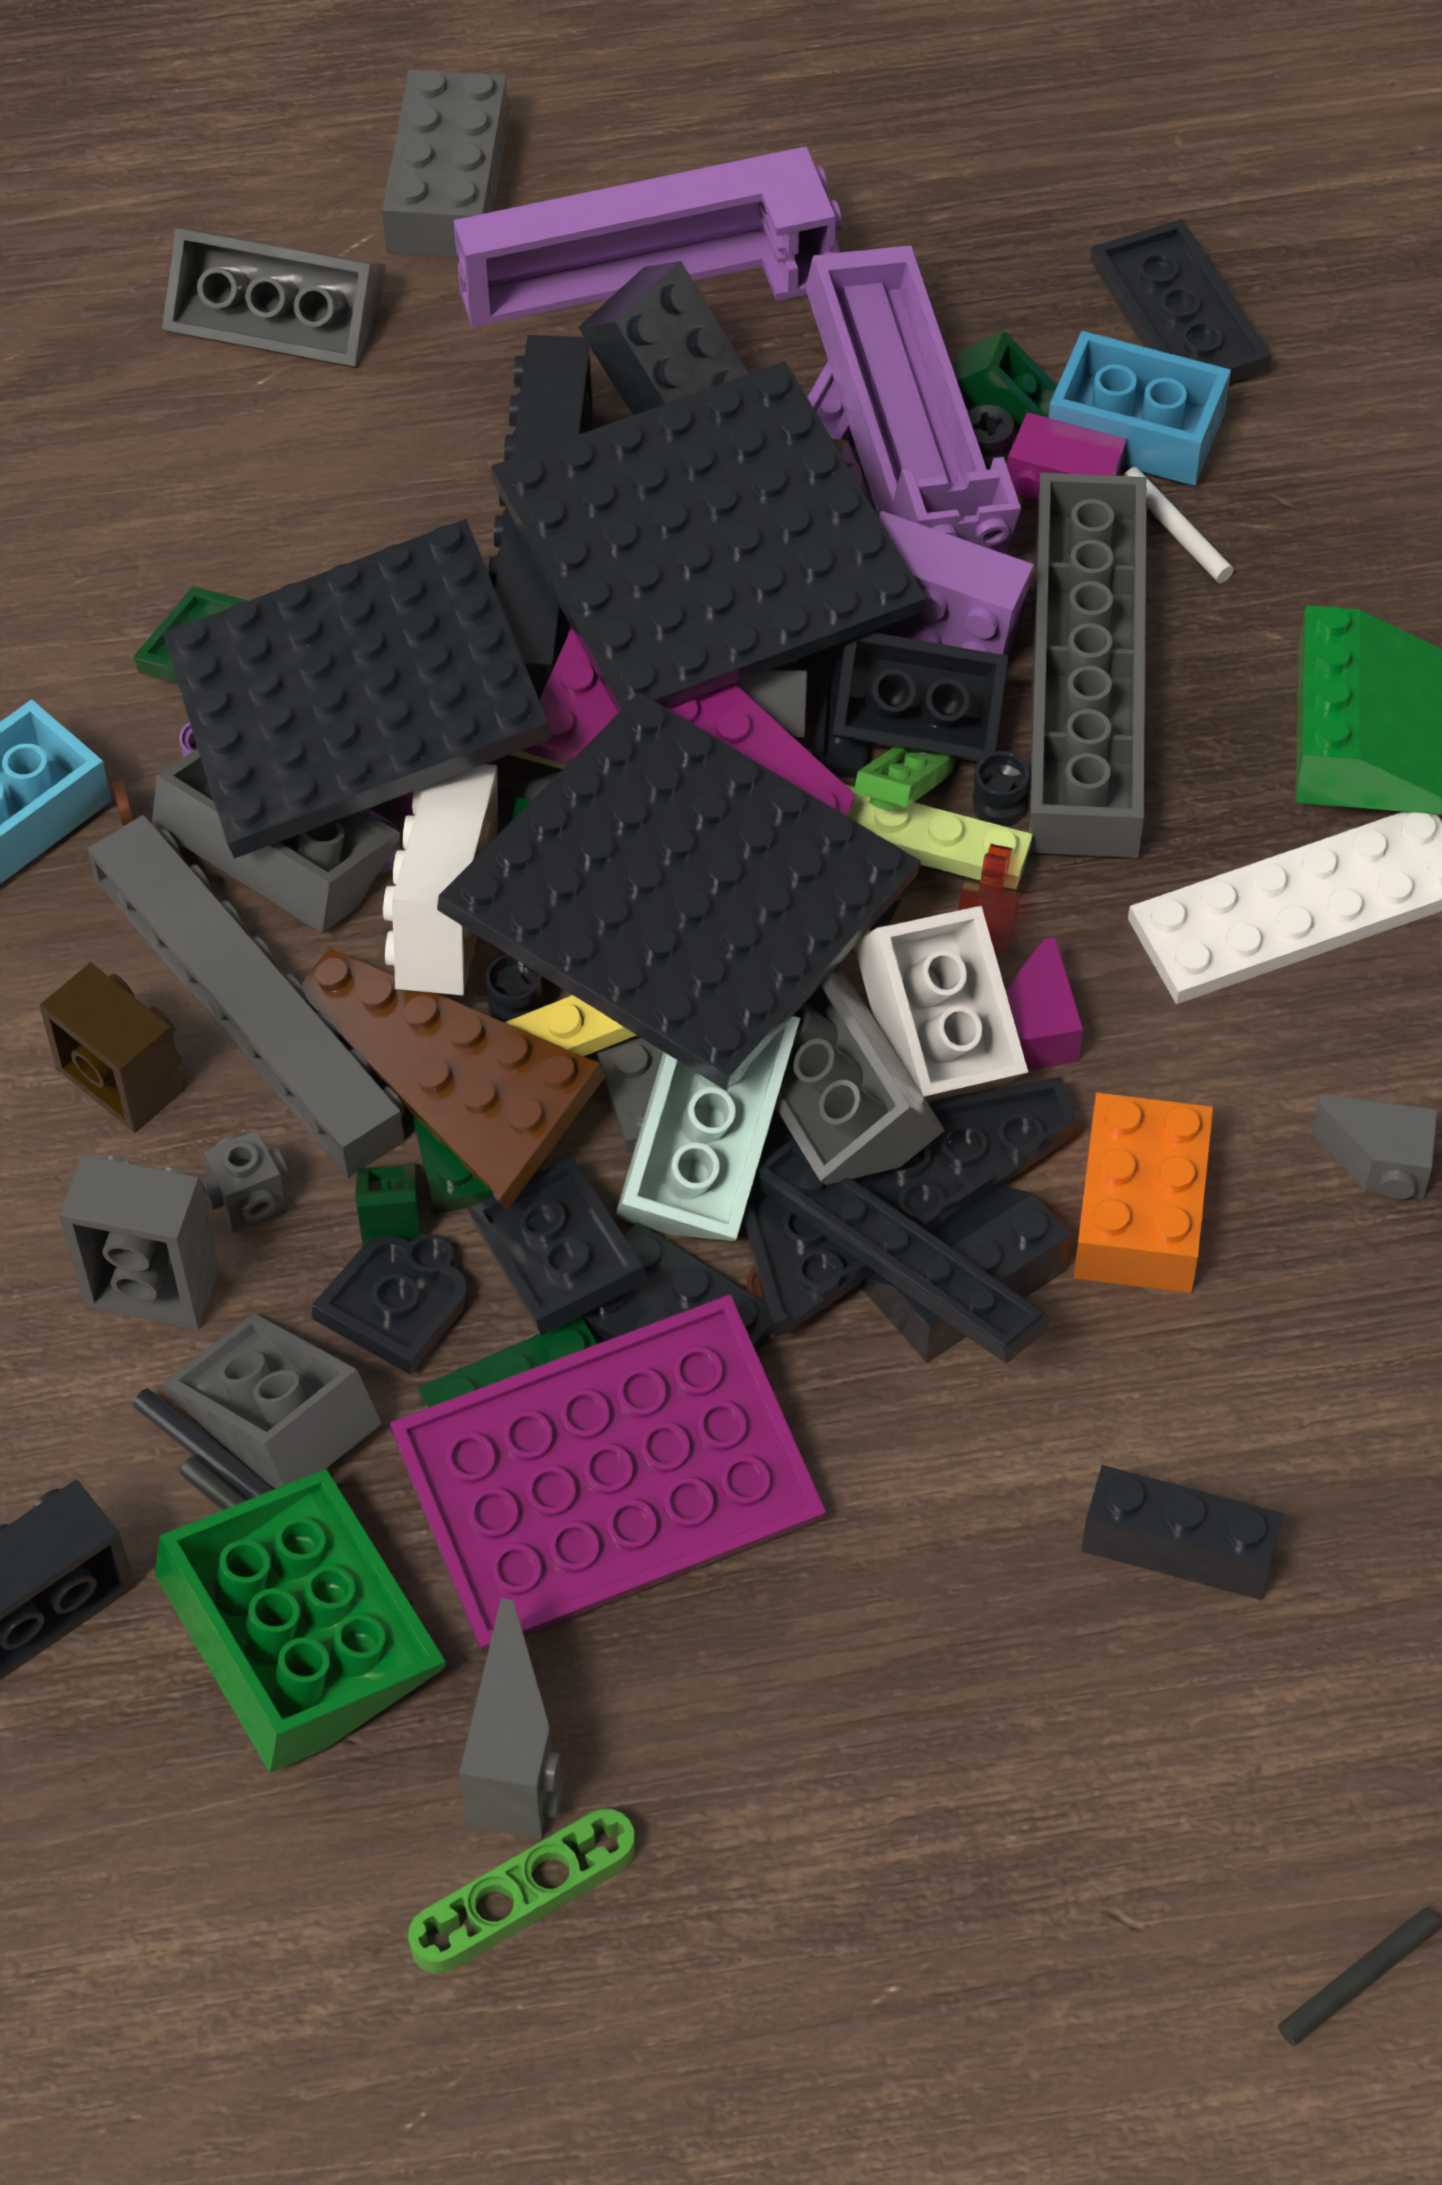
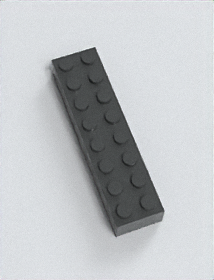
M1040 473L1036 520L1028 833L1033 834L1029 853L1139 857L1144 819L1147 477Z

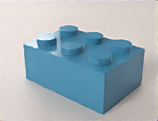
M1081 331L1050 402L1049 418L1127 439L1124 467H1137L1145 473L1196 486L1225 413L1231 370Z

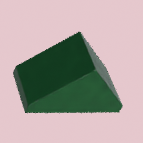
M415 1163L357 1168L355 1199L362 1245L364 1246L375 1237L384 1235L398 1236L409 1242L420 1236L421 1227Z

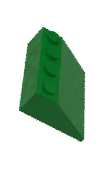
M1305 606L1298 651L1295 803L1442 814L1441 648L1359 609L1334 606Z
M327 1469L162 1534L159 1537L155 1577L270 1773L327 1749L445 1668L446 1661Z

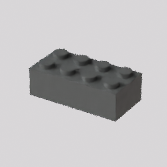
M408 70L382 208L387 254L459 258L456 251L453 220L494 211L509 122L506 75Z

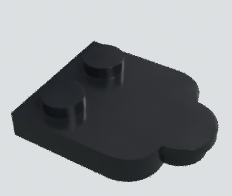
M423 1234L410 1242L393 1235L379 1236L368 1241L311 1305L312 1319L402 1371L411 1374L463 1313L467 1302V1283L464 1275L459 1271V1257L456 1250L442 1236Z

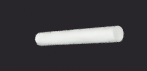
M1137 467L1130 468L1123 475L1146 477ZM1147 478L1146 508L1218 583L1228 580L1233 574L1234 568Z

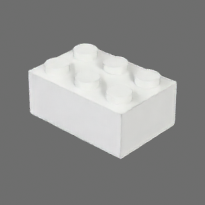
M982 906L876 928L860 939L854 946L873 1017L927 1103L1000 1087L1028 1073Z

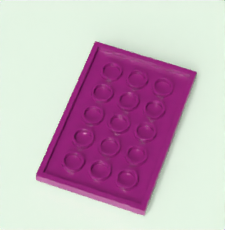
M731 1295L724 1296L390 1422L391 1434L480 1653L489 1650L501 1598L514 1600L522 1632L526 1636L823 1520L826 1514Z

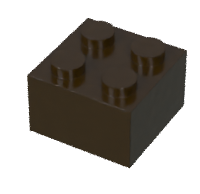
M90 962L39 1005L56 1069L134 1133L185 1090L180 1070L182 1060L176 1051L173 1033L175 1032L173 1023L158 1007L151 1006L147 1008L137 1000L129 985L118 975L111 974L108 976Z

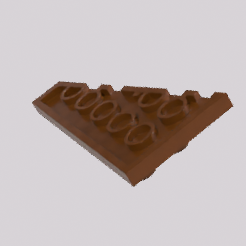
M328 948L300 984L307 998L306 1003L315 1013L323 1011L329 1016L338 1031L339 1040H343L351 1049L355 1048L362 1054L373 1074L376 1073L395 1092L401 1103L441 1144L445 1143L462 1161L464 1167L492 1191L496 1200L506 1210L510 1208L605 1078L601 1065L598 1062L439 994L395 989L394 975L331 948Z

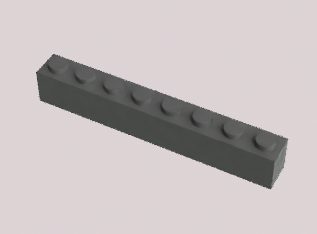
M142 815L87 848L96 883L347 1178L357 1173V1168H365L405 1142L401 1119L405 1116V1109L395 1092L387 1086L383 1089L378 1086L372 1079L371 1069L362 1054L355 1048L350 1051L345 1048L339 1041L338 1031L329 1016L323 1011L315 1013L306 1003V995L296 978L290 973L285 976L280 973L274 966L275 961L267 945L259 937L251 939L243 930L242 921L234 907L228 901L224 900L220 903L214 897L205 874L195 864L188 867L181 858V853L175 840L167 830L157 831L149 820Z

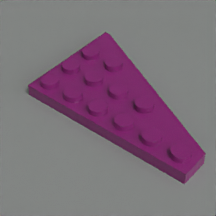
M572 628L539 700L553 738L523 749L524 752L567 765L618 714ZM735 683L667 708L850 818L855 806V794Z

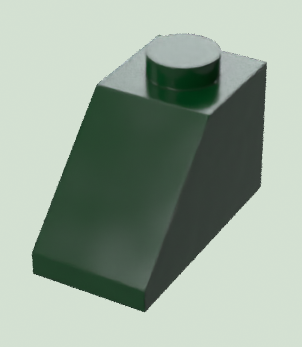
M1005 330L960 350L953 366V371L965 407L968 410L979 405L999 406L1008 411L1012 416L1015 430H1020L1027 412L1049 418L1050 402L1058 385Z

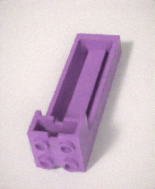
M807 146L453 220L456 251L459 257V264H457L459 290L472 328L609 299L643 267L682 261L693 281L762 266L776 301L807 295L806 285L813 256L840 253L839 245L835 238V231L842 229V219L836 200L829 201L827 197V181L823 167L821 165L814 166Z
M911 245L814 255L807 280L806 292L878 517L881 511L1006 554L1021 507L1004 457L993 458L990 470L986 469Z

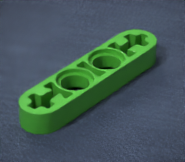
M599 1809L591 1812L425 1908L414 1917L409 1926L408 1941L413 1960L421 1969L430 1973L443 1974L452 1971L620 1873L631 1863L635 1855V1832L631 1821L623 1813L614 1809ZM604 1831L605 1835L609 1838L619 1834L617 1837L618 1850L609 1853L603 1846L592 1850L596 1846L595 1834ZM576 1845L579 1856L587 1853L585 1855L587 1870L580 1871L576 1854L569 1847ZM557 1860L563 1863L569 1870L566 1882L554 1889H545L539 1886L533 1880L532 1874L541 1862ZM492 1892L505 1894L513 1902L511 1913L505 1919L497 1922L481 1918L476 1911V1906L480 1899ZM461 1910L466 1911L470 1928L476 1933L472 1937H468L465 1925L460 1927L458 1912ZM434 1928L442 1935L452 1932L448 1936L450 1948L442 1952L435 1945L424 1948L428 1944L426 1933Z

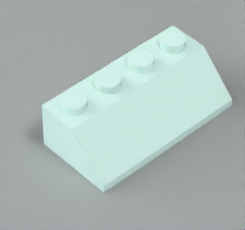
M792 1016L727 1091L663 1052L614 1218L634 1224L639 1222L646 1228L669 1235L728 1241L736 1240L800 1018Z

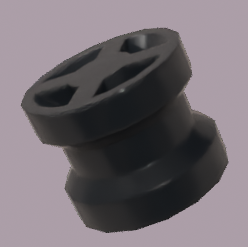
M979 405L970 409L967 413L986 469L990 470L993 458L1004 457L1007 464L1008 455L1012 448L1011 439L1014 434L1012 416L1008 411L995 405Z

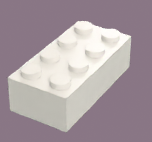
M484 764L413 792L412 808L415 816H406L403 830V848L406 850L396 851L393 868V882L396 886L386 887L383 904L384 920L393 921V931L388 932L386 939L385 963L386 965L394 966L395 989L464 995L478 935L437 910L438 895L498 835L497 765Z

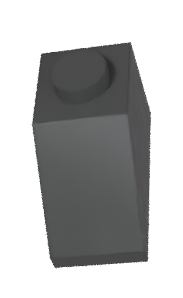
M1320 1093L1312 1134L1365 1191L1382 1193L1389 1198L1406 1199L1411 1197L1424 1199L1432 1169L1437 1109Z

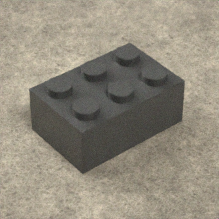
M82 1154L59 1217L84 1306L198 1330L219 1272L199 1177L191 1176L187 1172L173 1167H165L159 1170L134 1165L128 1160L117 1156L98 1158Z

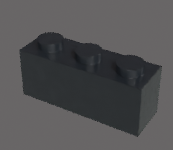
M1101 1465L1086 1517L1081 1551L1262 1600L1284 1513Z

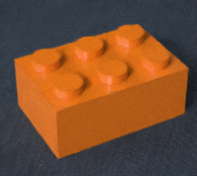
M1096 1093L1074 1279L1192 1293L1199 1252L1213 1113L1212 1106Z

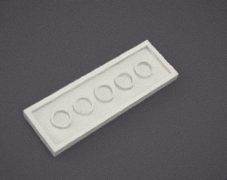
M1403 811L1131 905L1129 907L1128 920L1177 1005L1441 912L1442 821L1437 814Z

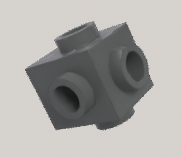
M258 1130L242 1136L227 1137L216 1144L215 1147L203 1151L207 1175L199 1178L202 1190L212 1210L221 1208L232 1233L287 1211L282 1182L289 1179L286 1164L277 1147L267 1150Z

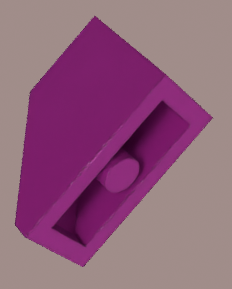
M1055 937L1043 939L1005 990L1028 1070L1079 1062L1083 1028Z

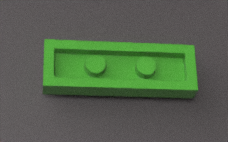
M893 747L858 771L854 793L870 797L869 802L875 807L893 811L901 810L902 807H908L952 775L956 758Z

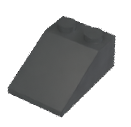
M255 1313L248 1316L162 1383L166 1392L234 1457L275 1489L328 1468L346 1452L357 1447L363 1438L382 1424L357 1369Z
M501 1598L459 1772L467 1826L542 1838L547 1816L557 1818L561 1807L564 1780L559 1779L561 1753L552 1752L550 1727L514 1600Z

